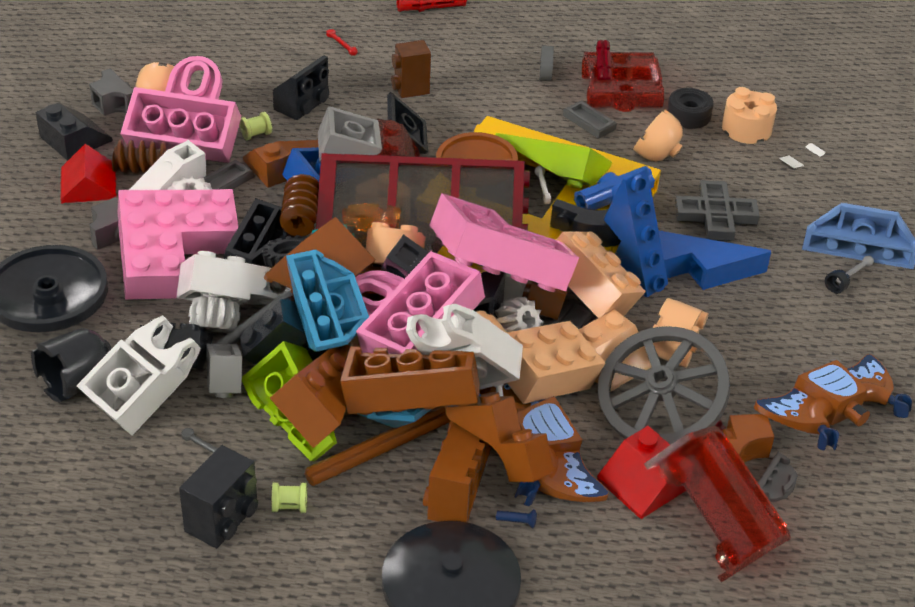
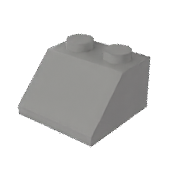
M328 106L318 130L319 160L321 161L322 153L379 154L382 150L378 120Z

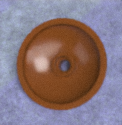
M469 132L453 136L444 141L436 153V158L518 161L517 152L508 141L499 136L482 132ZM440 172L451 181L452 173ZM460 173V186L476 189L489 188L501 184L512 175Z

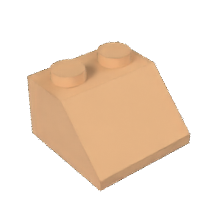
M615 309L578 329L604 361L607 360L612 351L621 342L638 333L636 325ZM644 346L632 352L622 362L623 364L644 370L652 367ZM599 373L598 377H597L596 380H595L597 383H598V381H599L600 373ZM615 373L611 384V392L633 379V377Z

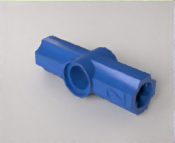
M647 167L650 187L653 188L655 179L652 175V170ZM641 168L620 176L613 172L606 173L596 185L575 192L574 201L576 205L585 209L596 210L611 204L623 178Z

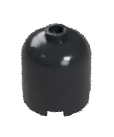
M81 328L37 344L38 348L31 351V363L35 376H42L48 388L44 389V392L53 401L60 403L82 392L77 385L112 348L109 342L103 339L97 332Z

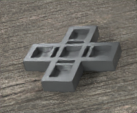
M700 180V197L676 196L675 199L677 221L704 222L706 239L734 241L736 233L734 223L758 224L760 217L756 199L729 197L727 181Z

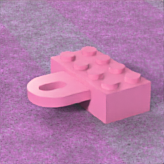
M188 57L180 61L172 69L165 92L134 87L120 133L127 146L129 140L134 141L135 147L139 146L140 140H144L146 148H149L151 141H155L156 148L159 149L163 141L166 143L167 149H171L189 140L205 153V160L229 163L241 114L236 102L218 100L223 81L217 65L206 57ZM198 70L204 71L201 86L197 90H189L188 86L192 74Z
M430 251L405 279L381 270L365 272L355 277L361 294L366 291H373L385 297L380 301H372L362 296L369 318L356 330L362 353H374L373 350L375 348H388L389 354H402L405 349H417L406 333L407 320L410 316L424 314L432 318L442 319L444 314L443 307L451 304H458L474 310L485 298L480 271ZM417 322L416 331L418 335L422 338V335L425 332L421 329L420 325Z

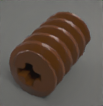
M119 139L113 151L112 169L114 172H117L120 168L122 173H128L131 168L133 173H139L142 170L145 174L169 149H167L166 143L163 141L160 148L157 149L155 141H151L149 148H146L144 140H140L138 147H135L133 140H129L128 146L125 147L123 139Z
M299 174L289 178L285 183L280 224L285 232L290 235L306 236L315 229L314 224L317 219L319 181L315 177Z

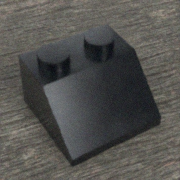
M61 103L48 105L46 108L35 112L40 138L67 161L84 144L96 149L113 141L109 134L87 116Z
M294 295L279 300L271 309H267L254 325L248 327L243 332L240 339L244 359L256 365L283 341L302 346L307 341Z

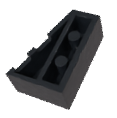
M255 198L225 249L224 259H227L228 256L242 257L245 259V263L265 267L262 256L263 248L269 246L268 243L270 242L276 243V240L279 238L284 240L287 236L295 237L285 232L281 227L280 216L282 207Z

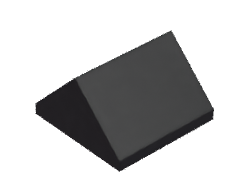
M390 92L387 94L388 154H426L428 152L426 121Z

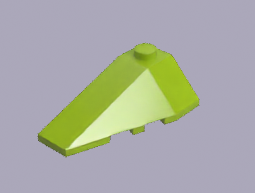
M501 133L495 134L508 141L517 152L567 181L566 185L582 189L583 185H595L612 164L610 160L588 147Z
M283 341L242 376L241 381L251 402L258 409H264L271 416L269 420L275 426H281L288 433V439L310 461H316L337 444L334 431L313 448L270 399L294 375L313 362L306 348Z

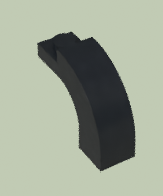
M559 199L553 203L550 227L563 232H593L601 239L603 247L617 246L621 242L604 221L608 209L589 210Z

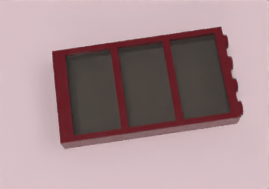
M322 153L316 229L321 228L336 217L342 224L347 225L351 234L354 233L355 238L365 248L367 232L371 228L372 222L389 224V228L400 229L401 225H412L418 227V232H422L426 237L425 250L428 253L430 251L438 253L443 246L442 240L436 237V233L430 227V223L441 193L495 210L509 225L528 231V224H522L523 214H528L529 197H523L524 188H529L530 171H524L525 161ZM373 264V266L381 267V265Z

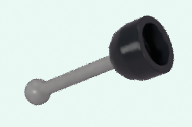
M865 256L861 263L846 273L842 269L830 272L825 277L826 288L835 294H840L849 287L851 275L865 266L873 265V257Z

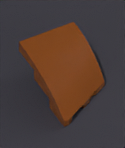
M336 217L287 254L291 255L318 250L324 254V257L337 262L354 273L355 277L369 269L375 262V258ZM285 256L265 274L264 279L269 283L275 281L290 288V292L293 293Z

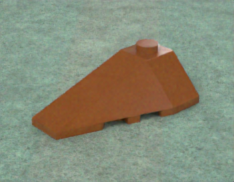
M318 140L276 141L268 143L244 155L243 161L269 188L287 181L282 173L292 148L319 147Z

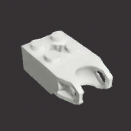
M198 251V254H194L181 263L176 298L192 301L196 297L205 296L236 301L239 305L245 303L265 306L281 295V285L275 281L269 283L264 279L265 274L271 269L269 267L245 263V259L242 257L228 256L227 259L216 258V253ZM270 285L273 287L274 292L271 291Z
M451 304L443 307L444 314L442 319L432 318L424 314L408 317L406 333L422 355H429L434 350L474 352L480 389L520 379L523 345L474 310L458 304ZM417 322L420 325L421 329L425 332L422 335V338L418 335L416 331Z
M163 315L135 330L125 341L121 339L77 385L93 403L131 436L187 378L201 349L191 338L176 343L171 348L164 349L173 326ZM163 325L162 331L153 337L155 330ZM191 347L189 354L181 359L184 351Z

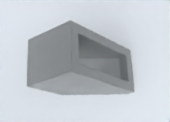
M206 344L207 387L209 393H214V396L220 398L233 397V393H241L242 355L238 345Z

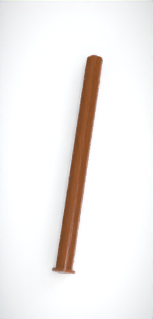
M492 387L480 389L479 393L481 395L490 393ZM439 406L430 410L413 423L389 429L307 467L304 474L308 483L311 486H315L449 423L450 419L446 414V406Z

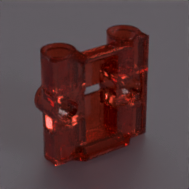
M584 52L582 79H590L587 88V104L589 106L611 107L612 105V107L621 112H630L638 106L643 108L663 107L664 87L662 86V74L658 58L655 57L654 52H610L611 80H598L597 53Z

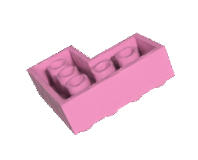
M233 189L119 190L117 213L125 300L176 298L180 266L185 261L184 254H198V251H209L216 254L225 253V249L238 229Z
M441 193L430 223V227L436 233V237L442 240V244L448 248V252L455 257L454 260L466 266H472L473 263L483 265L482 269L489 273L500 275L502 271L511 274L510 278L527 284L528 280L537 282L538 287L550 292H554L555 289L567 290L579 259L561 241L511 226L495 210Z

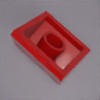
M84 144L61 167V203L117 198L116 171L114 172L112 169V161Z

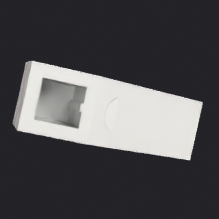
M187 140L167 150L129 190H168V187L172 186V181H181L182 177L190 179L192 176L195 179L203 178L206 176L205 153Z

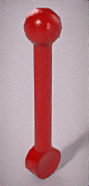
M329 29L326 31L327 37L335 39L348 50L351 56L357 54V48L351 47L338 37L335 30Z

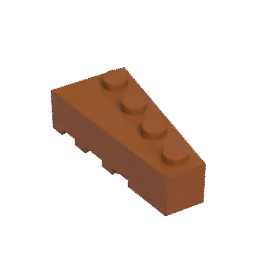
M348 344L327 350L294 375L270 397L273 403L313 448L342 422L346 404L340 380L351 347Z
M350 347L340 380L348 414L359 413L368 415L380 411L401 412L406 409L415 408L434 409L438 406H467L478 403L480 390L475 354L468 351L434 350L429 355H422L417 349H405L402 354H389L388 348H375L373 350L374 353H362L361 347Z
M451 420L448 426L447 437L442 441L439 455L429 475V486L426 487L423 506H428V520L468 523L492 446Z

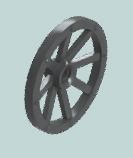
M655 327L630 336L612 351L605 361L606 364L599 376L598 397L600 406L608 423L619 435L626 439L645 428L649 423L658 400L664 401L675 433L659 435L674 448L683 446L687 442L692 443L708 433L722 417L730 396L729 372L719 350L704 336L680 327ZM660 341L682 342L665 366L661 365L653 343ZM644 346L652 369L648 371L623 364L622 362L632 352ZM692 346L703 352L712 362L710 365L675 371ZM615 373L646 381L611 398V384ZM712 375L718 376V388L714 401L679 383ZM660 379H666V381L657 383ZM649 393L634 428L626 424L615 412L614 409ZM677 394L708 410V412L698 422L684 429L673 397Z

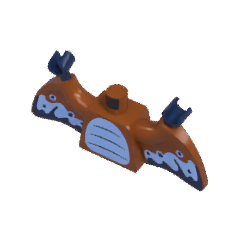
M867 354L856 365L845 368L838 360L798 375L795 386L790 392L778 397L758 399L755 402L754 409L764 416L793 429L811 434H819L817 447L824 451L826 445L831 446L834 450L837 448L839 432L830 428V425L849 419L859 427L868 420L870 412L862 406L863 402L871 401L887 405V403L894 405L893 414L895 416L907 418L912 408V400L907 394L891 395L894 388L891 376L874 355Z
M504 383L502 386L503 396L514 397L521 430L531 429L532 433L547 434L555 472L535 482H520L514 497L517 498L518 495L527 496L524 503L525 506L532 505L538 490L549 496L569 501H606L609 491L585 467L580 454L582 438L555 396L523 404L510 386ZM492 386L490 392H496V387Z

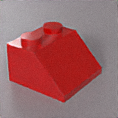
M646 426L624 439L597 475V480L635 515L642 519L688 490L693 464L652 428Z

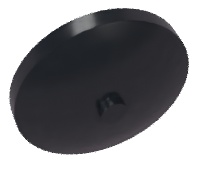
M66 245L32 247L17 252L0 263V322L16 330L36 333L53 332L77 325L91 317L102 306L108 293L107 274L103 264L91 253L76 247Z
M438 521L421 525L400 537L390 548L384 560L382 590L389 607H515L519 598L521 572L515 554L499 536L475 524L461 521Z

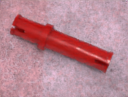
M396 0L399 12L411 10L424 12L425 9L466 6L467 0Z

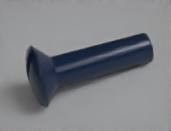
M535 509L530 513L497 510L496 520L528 523L533 529L536 525L537 514Z

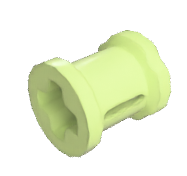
M261 112L259 116L249 119L242 117L240 120V131L246 141L255 135L263 133L269 135L272 133L271 121L266 112Z
M301 483L300 486L272 484V512H278L279 509H299L301 513H306L307 483Z

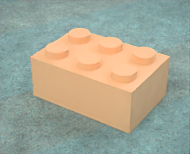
M562 232L556 239L563 242L579 257L568 287L598 318L613 309L625 316L646 292L640 286L641 281L633 273L627 272L620 265L621 260L614 253L607 251L601 245V239L593 232Z
M571 321L507 332L513 339L523 345L520 379L507 383L523 404L590 389L606 364L596 349L589 344Z

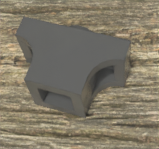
M111 68L101 71L102 78L89 84L92 104L104 116L115 112L127 113L133 89L128 82H124Z
M116 197L91 207L93 223L89 224L91 241L97 250L120 240L117 213L118 199Z

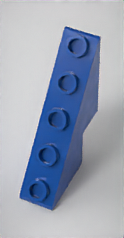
M644 166L623 178L604 221L621 240L615 252V255L621 260L620 265L627 272L629 271L641 281L640 286L646 291L643 295L647 298L656 292L662 291L668 285L648 170Z
M659 231L667 278L689 273L702 290L767 272L771 250Z

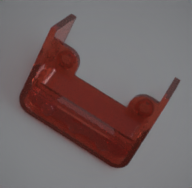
M711 426L688 433L644 463L647 470L660 466L659 473L666 483H673L678 487L684 486L719 539L720 543L716 545L717 553L715 557L721 568L725 570L724 573L718 576L721 583L790 540L791 536L786 524L727 436L718 427Z

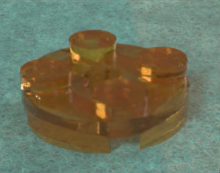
M379 204L348 205V209H342V221L346 226H354L356 231H368L372 226V222L389 224V228L399 229L401 209L388 205L387 211L379 208Z

